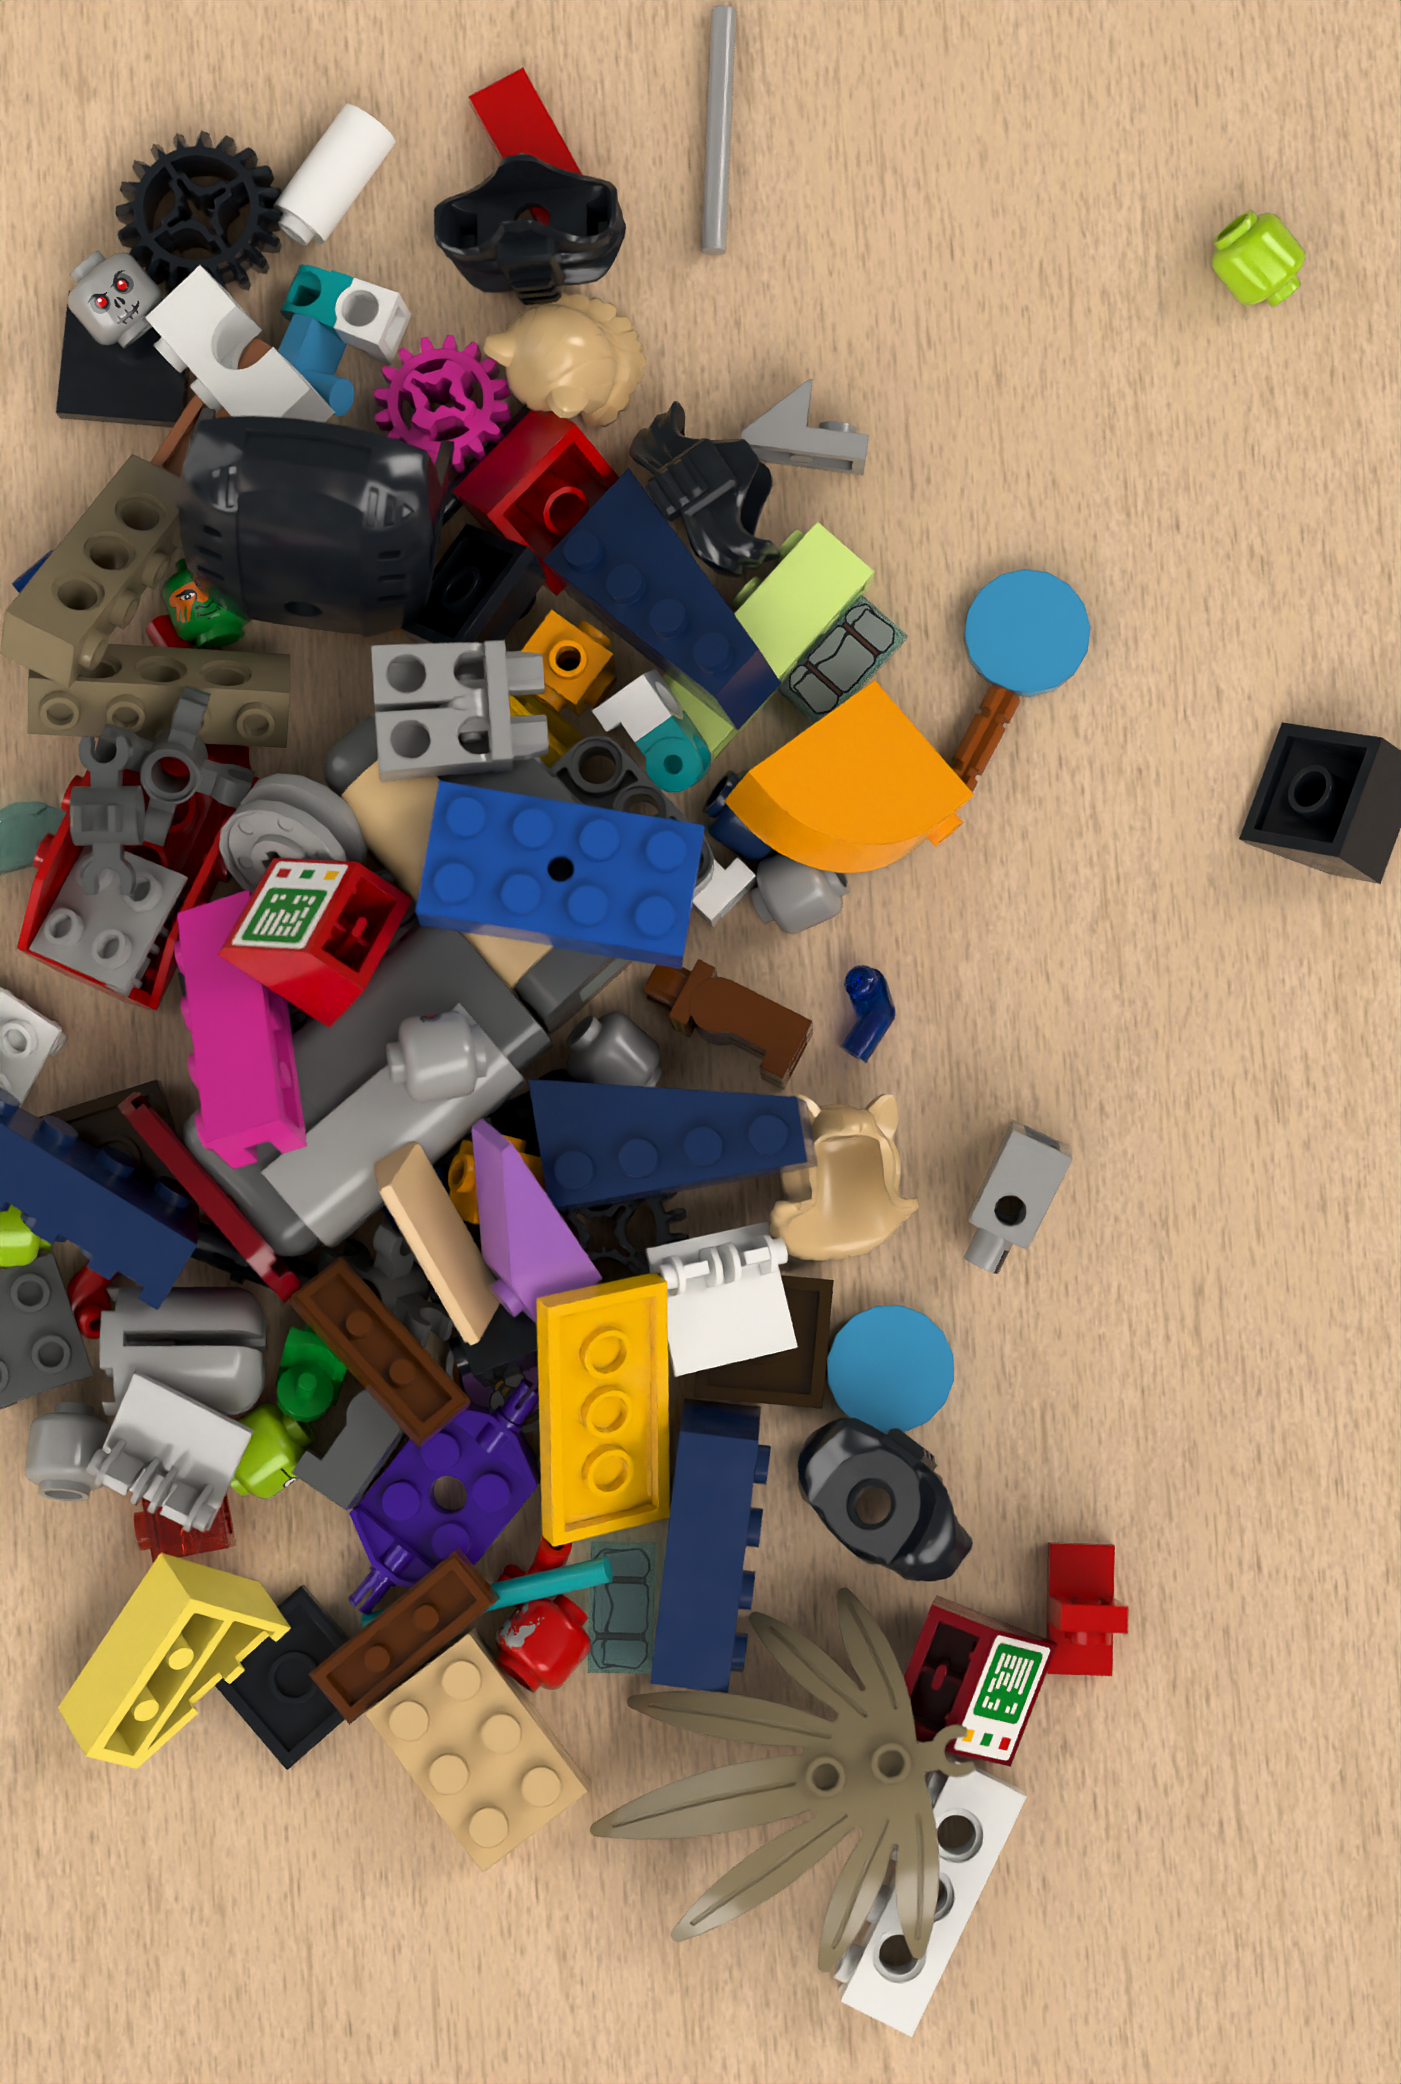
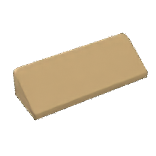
M411 1142L374 1163L375 1167H373L378 1190L464 1342H468L471 1346L479 1342L500 1304L489 1288L496 1279L482 1259L481 1252L421 1145L417 1142Z

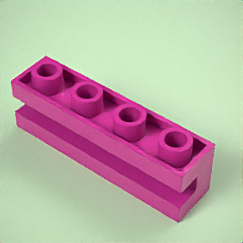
M250 890L177 913L180 940L174 942L175 959L180 971L185 976L187 996L181 998V1011L184 1021L192 1033L194 1053L188 1055V1069L194 1085L199 1090L201 1111L195 1114L196 1131L203 1146L207 1150L212 1149L232 1169L258 1162L256 1145L266 1141H270L282 1154L307 1146L287 1000L218 955L252 895Z

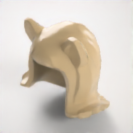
M562 292V297L557 302L527 306L524 312L516 314L514 322L507 324L505 331L490 334L486 338L483 351L488 356L505 366L509 389H513V395L522 404L526 403L527 408L534 411H553L560 418H572L580 413L585 425L591 428L599 425L607 427L618 420L619 412L627 410L631 403V395L636 392V385L641 383L645 376L643 368L646 366V357L642 354L643 345L639 342V334L633 330V323L629 317H617V307L611 303L604 304L597 297L588 300L583 294L568 296Z
M881 1094L873 1099L865 1109H857L854 1106L851 1107L847 1104L838 1103L825 1104L818 1107L812 1100L803 1095H793L807 1102L818 1167L780 1173L785 1200L776 1202L770 1213L771 1224L769 1225V1234L772 1239L782 1238L787 1248V1254L794 1257L798 1256L802 1260L826 1261L827 1259L837 1261L847 1256L854 1257L860 1254H868L872 1248L884 1243L885 1239L894 1235L902 1222H905L919 1209L918 1197L908 1199L899 1195L901 1160L892 1140L899 1118L893 1094Z

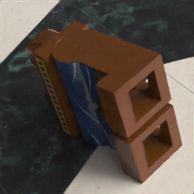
M700 959L697 960L692 971L684 967L679 969L656 965L643 989L644 993L647 994V1001L670 1012L668 1017L674 1030L691 1037L696 1028L699 1035L708 1043L718 1046L732 1044L762 1059L763 1061L759 1066L761 1079L782 1090L788 1084L813 1035L812 1020L730 979L718 977L716 968Z

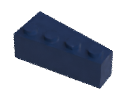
M629 468L543 559V562L568 596L736 730H739L781 684L757 645Z
M528 1079L547 1197L557 1211H575L818 1167L808 1105L806 1101L797 1096Z
M0 1088V1212H7L10 1206L13 1205L22 1211L20 1218L31 1229L30 1232L52 1245L55 1242L63 1243L69 1240L79 1246L80 1251L90 1260L87 1267L109 1281L117 1272L140 1284L144 1288L139 1294L138 1299L158 1311L197 1246L199 1204L192 1199L193 1197L180 1182L166 1176H160L158 1180L135 1169L136 1163L122 1151L110 1146H102L100 1150L78 1139V1132L65 1121L50 1115H45L41 1119L19 1107L20 1102L14 1095Z
M689 1398L684 1400L650 1684L728 1693L731 1671L742 1673L744 1671L748 1633L735 1631L738 1609L751 1610L755 1582V1571L743 1570L746 1546L759 1548L763 1509L751 1507L753 1484L766 1485L771 1450L769 1445L758 1444L761 1407Z

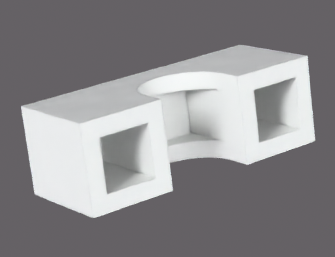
M201 265L145 317L161 335V338L154 344L156 349L178 372L181 373L186 367L190 368L197 376V379L190 385L191 389L210 409H215L216 414L225 408L231 416L283 417L325 423L335 413L303 375L274 347L252 366L238 370V360L243 349L262 329L228 291Z

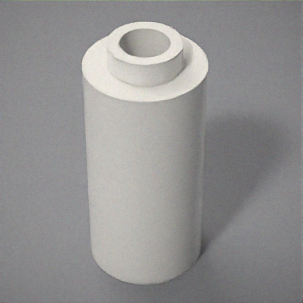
M345 104L273 204L274 209L283 213L278 222L280 229L291 239L303 246H307L311 240L324 244L396 144L393 135L379 121L362 109L351 104Z

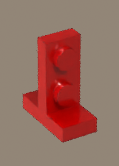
M1048 1542L1046 1639L1058 1644L1047 1674L1112 1676L1113 1633L1128 1634L1129 1606L1114 1598L1115 1545Z

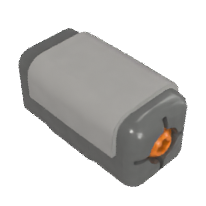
M386 869L375 873L388 883L397 884L396 880ZM413 899L366 989L330 1028L291 1002H287L307 1140L306 1147L282 1154L270 1141H266L256 1145L258 1162L232 1169L212 1149L207 1150L201 1143L195 1126V1114L201 1111V1107L184 1124L181 1135L183 1145L222 1191L234 1202V1205L275 1252L274 1254L284 1257L305 1255L317 1249L323 1243L328 1247L339 1245L386 1204L378 1190L373 1170L375 1162L411 1142H417L421 1145L431 1165L434 1166L472 1132V1126L480 1119L485 1120L522 1089L527 1083L521 1074L553 1047L552 1040L459 931L420 925L416 914L417 903ZM459 1011L467 1018L469 1025H480L486 1053L487 1075L486 1077L477 1078L474 1091L466 1097L424 1103L416 1102L407 1093L404 1082H391L386 1044L398 1042L400 1024L407 1017Z

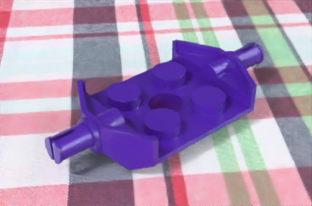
M523 1378L502 1406L499 1405L496 1409L470 1402L469 1407L420 1448L410 1439L361 1502L349 1513L371 1563L369 1574L353 1594L348 1597L349 1602L356 1607L369 1590L373 1589L371 1595L359 1608L360 1612L370 1615L390 1587H395L396 1585L413 1587L458 1548L463 1551L475 1566L540 1485L541 1474L535 1455L521 1431L524 1427L522 1422L539 1402V1388L536 1387L521 1406L519 1405V1402L534 1385L532 1382ZM451 1476L462 1482L467 1492V1500L462 1508L449 1510L437 1503L434 1496V1485L438 1478Z

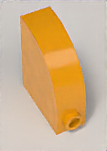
M874 680L749 770L724 802L753 834L780 854L806 866L824 871L860 873L880 869L897 862L927 839L934 847L938 846L964 823L957 813L971 800L974 794Z

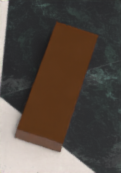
M341 1256L290 1296L289 1304L418 1448L422 1447L469 1407L471 1400Z
M458 1548L311 1671L309 1676L350 1725L496 1603L500 1597L463 1551Z

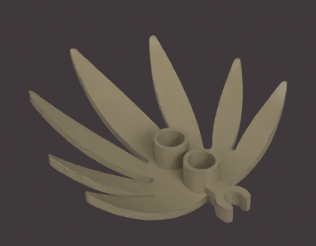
M841 1588L837 1593L838 1621L846 1652L857 1675L865 1686L864 1691L858 1689L845 1671L826 1652L798 1631L760 1612H752L749 1616V1621L755 1632L775 1660L809 1693L838 1712V1719L836 1721L830 1722L782 1704L726 1693L702 1691L654 1692L632 1695L627 1700V1705L630 1708L685 1730L752 1744L800 1746L803 1748V1753L800 1755L772 1757L728 1765L670 1783L632 1800L593 1823L590 1827V1833L593 1836L641 1840L690 1838L752 1828L796 1816L810 1810L816 1812V1816L813 1819L768 1842L739 1862L713 1884L672 1930L671 1938L676 1942H681L713 1930L769 1900L810 1870L853 1828L858 1827L862 1830L863 1835L843 1867L826 1911L819 1946L818 1968L822 1972H829L841 1959L860 1932L879 1894L894 1845L898 1846L895 1888L901 1927L912 1956L916 1959H922L926 1953L938 1900L939 1845L934 1811L924 1773L940 1770L949 1777L961 1778L975 1771L973 1761L953 1764L945 1757V1747L948 1742L953 1739L967 1737V1728L961 1725H951L940 1730L933 1741L917 1743L910 1697L894 1652L875 1619L848 1588Z

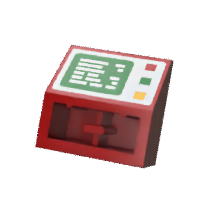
M274 858L266 868L218 955L330 1028L366 989L412 898L359 862Z

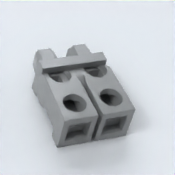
M505 640L485 641V644L371 645L378 763L381 783L438 775L513 771V761L527 760L549 753L546 715L510 717L509 696L544 694L542 654L522 651L506 652Z

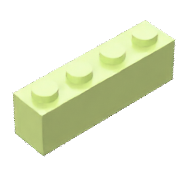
M816 522L806 535L799 529L793 532L778 549L780 558L775 560L779 562V565L764 581L757 576L753 577L732 602V605L737 609L734 615L757 645L781 682L779 687L739 730H736L669 675L665 674L662 677L706 741L711 752V764L785 683L794 668L803 663L808 655L812 653L825 636L845 616L846 612L872 586L875 571L819 522Z

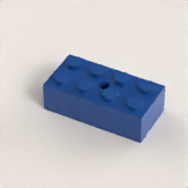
M439 781L416 914L422 926L550 945L554 948L682 969L705 825ZM558 863H567L574 867V873L569 880L557 882L549 876L548 868Z

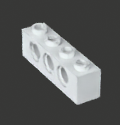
M953 1754L949 1759V1762L953 1764L967 1762ZM975 1766V1771L965 1777H949L939 1770L930 1772L926 1780L937 1830L940 1823L952 1815H961L968 1818L972 1822L973 1830L970 1839L964 1845L957 1848L946 1847L938 1841L939 1879L944 1883V1893L937 1902L934 1924L924 1957L922 1959L913 1957L904 1965L892 1966L885 1963L879 1956L881 1945L887 1938L894 1935H904L897 1908L895 1871L889 1886L882 1884L876 1901L866 1919L871 1923L860 1946L854 1943L850 1945L841 1957L833 1977L842 1982L839 1988L841 2002L910 2037L913 2036L1027 1798L1021 1788ZM895 1845L891 1859L897 1861L898 1846Z

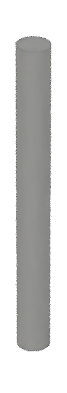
M725 5L713 7L711 17L701 252L707 255H722L726 253L736 9Z

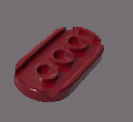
M136 1092L132 1093L117 1106L118 1109L257 1274L286 1303L290 1296L301 1288L303 1283L291 1270H288L290 1267L281 1256L274 1254L275 1252L183 1145L181 1138L155 1112L148 1100L140 1092L138 1094Z

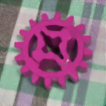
M454 335L446 336L442 349H434L429 338L423 337L421 338L420 345L422 353L413 356L410 351L402 347L398 350L403 366L399 370L384 366L381 370L385 381L390 387L374 390L373 397L377 405L385 409L374 415L375 421L380 431H390L387 437L397 439L427 452L434 465L441 441H453L455 445L453 467L457 473H462L465 468V456L472 454L481 462L486 457L482 446L484 442L488 440L499 444L504 439L500 428L495 423L511 420L512 413L509 405L501 401L511 395L506 379H496L500 373L497 361L488 358L480 363L482 353L477 343L472 341L463 352H460ZM474 381L480 385L483 391L482 410L478 409L475 402L470 400L474 392L472 386ZM452 398L455 407L443 406ZM404 400L409 402L411 408L416 410L411 418L413 426L410 430L403 420ZM435 402H437L438 404H442L436 409L434 413L430 403L434 404Z

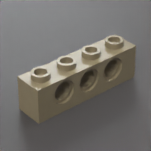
M131 454L6 609L0 654L67 688H70L84 668L89 670L95 669L104 656L110 634L116 627L125 629L130 624L138 609L141 594L147 587L154 590L160 585L169 568L171 555L177 548L183 550L180 538L179 509L176 507L181 478Z
M108 644L104 656L97 667L93 670L84 668L70 688L29 669L27 734L76 737L94 736L99 738L100 734H103L105 725L111 724L125 728L140 738L154 741L159 734L171 729L179 699L183 695L185 686H189L211 694L198 737H200L204 744L287 748L290 703V654Z

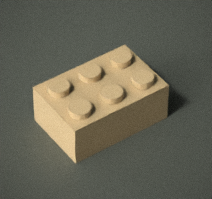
M473 1628L374 1704L364 1715L481 1872L484 1873L588 1793L591 1782L513 1678L495 1661V1654L477 1630Z

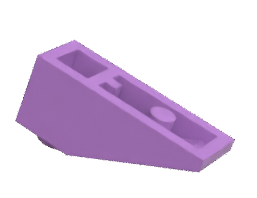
M480 1119L472 1126L482 1259L497 1279L489 1288L513 1317L523 1311L537 1324L536 1298L594 1286L602 1277L512 1143L485 1120Z

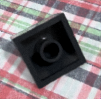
M466 523L434 568L428 604L423 613L413 623L398 630L415 644H485V641H502L515 623L530 612L535 604L536 594L547 580V577L537 555L529 547Z
M1282 722L1239 839L1251 846L1330 875L1381 884L1401 829V750L1382 737Z

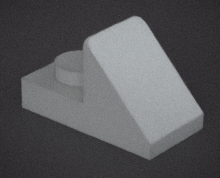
M813 379L804 382L741 431V439H745L749 443L759 462L856 475L864 474L869 435L859 434L855 426L837 421L821 422L819 428L807 427Z

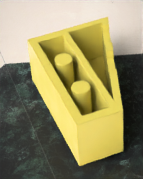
M160 1553L58 1706V1709L85 1756L138 1769L199 1713L194 1705L222 1678L231 1684L245 1671L240 1662L268 1636L275 1642L278 1641L291 1627L261 1582Z

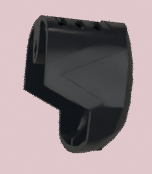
M202 408L199 419L189 435L176 507L179 509L180 538L187 571L204 596L218 606L249 622L252 619L294 627L363 634L364 637L390 632L407 626L423 613L428 604L455 448L454 442L441 441L434 465L429 454L424 450L370 431L330 423L283 417L226 416L216 418L215 409Z

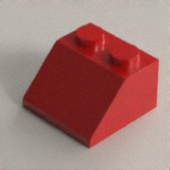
M531 410L452 493L485 531L529 547L537 555L547 577L543 585L557 596L563 588L543 562V559L619 477L575 423L567 418H560L553 411Z

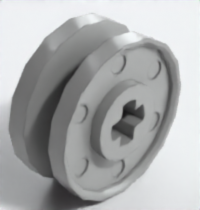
M280 773L259 779L241 801L240 806L222 827L219 845L228 871L245 891L250 890L252 893L274 858L359 862L364 866L368 853L360 825L351 807L345 800L325 785L304 776Z

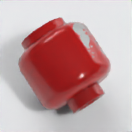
M563 1594L557 1595L553 1601L548 1598H542L521 1603L496 1633V1645L501 1653L495 1658V1661L510 1677L532 1693H535L539 1687L556 1690L565 1683L591 1650L590 1637L582 1627L588 1620V1616Z

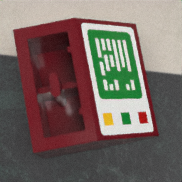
M936 1595L904 1675L913 1711L917 1741L922 1743L931 1742L937 1733L945 1727L951 1725L965 1726L968 1736L949 1741L945 1747V1752L1011 1767L1058 1643Z

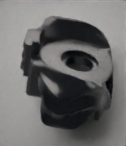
M521 152L517 155L503 158L494 172L483 182L465 192L443 200L434 209V238L436 244L452 260L463 277L472 286L483 292L515 291L519 300L524 305L557 302L562 297V286L597 282L607 274L615 261L626 232V223L618 202L617 189L610 181L562 170L533 155ZM533 207L542 208L548 211L550 215L548 226L532 219H517L524 211Z
M678 401L672 403L668 412L657 415L649 428H643L637 433L629 448V455L637 464L654 475L647 481L646 490L666 520L674 521L678 517H682L690 546L698 558L717 574L736 579L742 577L744 570L757 569L764 562L780 558V552L771 540L754 537L762 509L773 487V477L769 468L759 462L757 455L745 439L710 440L707 438L694 439L685 437V412Z
M840 1418L825 1424L808 1436L801 1448L798 1459L799 1492L802 1498L815 1510L826 1528L863 1562L873 1565L879 1564L894 1571L906 1580L932 1582L951 1577L971 1551L973 1545L972 1538L959 1524L954 1514L953 1504L947 1488L943 1484V1479L934 1471L937 1467L935 1456L900 1429H890L887 1434H884L875 1427L856 1418ZM882 1488L890 1496L891 1509L887 1517L881 1522L867 1524L859 1518L857 1503L861 1495L867 1490Z

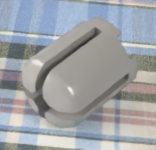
M144 1287L106 1288L113 1302H116L115 1311L101 1312L99 1364L100 1369H105L107 1377H113L115 1402H102L105 1415H117L136 1370L223 1415H238L255 1405L266 1383L267 1365L266 1362H263L262 1352L267 1350V1326L263 1310L251 1292L240 1287H172L157 1311L138 1299Z

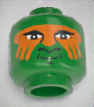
M185 558L176 562L177 573L164 582L162 597L178 637L191 644H196L197 649H210L213 646L222 648L245 636L244 627L249 621L227 611L204 596L189 575Z

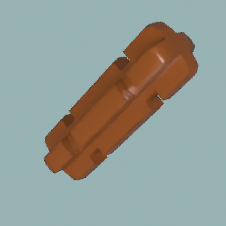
M994 684L989 687L980 704L981 714H975L951 760L954 762L953 767H951L952 770L972 793L978 783L975 779L976 775L982 776L1006 730L1003 724H1009L1020 703V698L1012 691Z

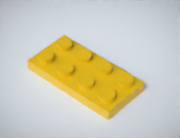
M654 1272L536 1298L542 1536L555 1547L670 1518L667 1281Z

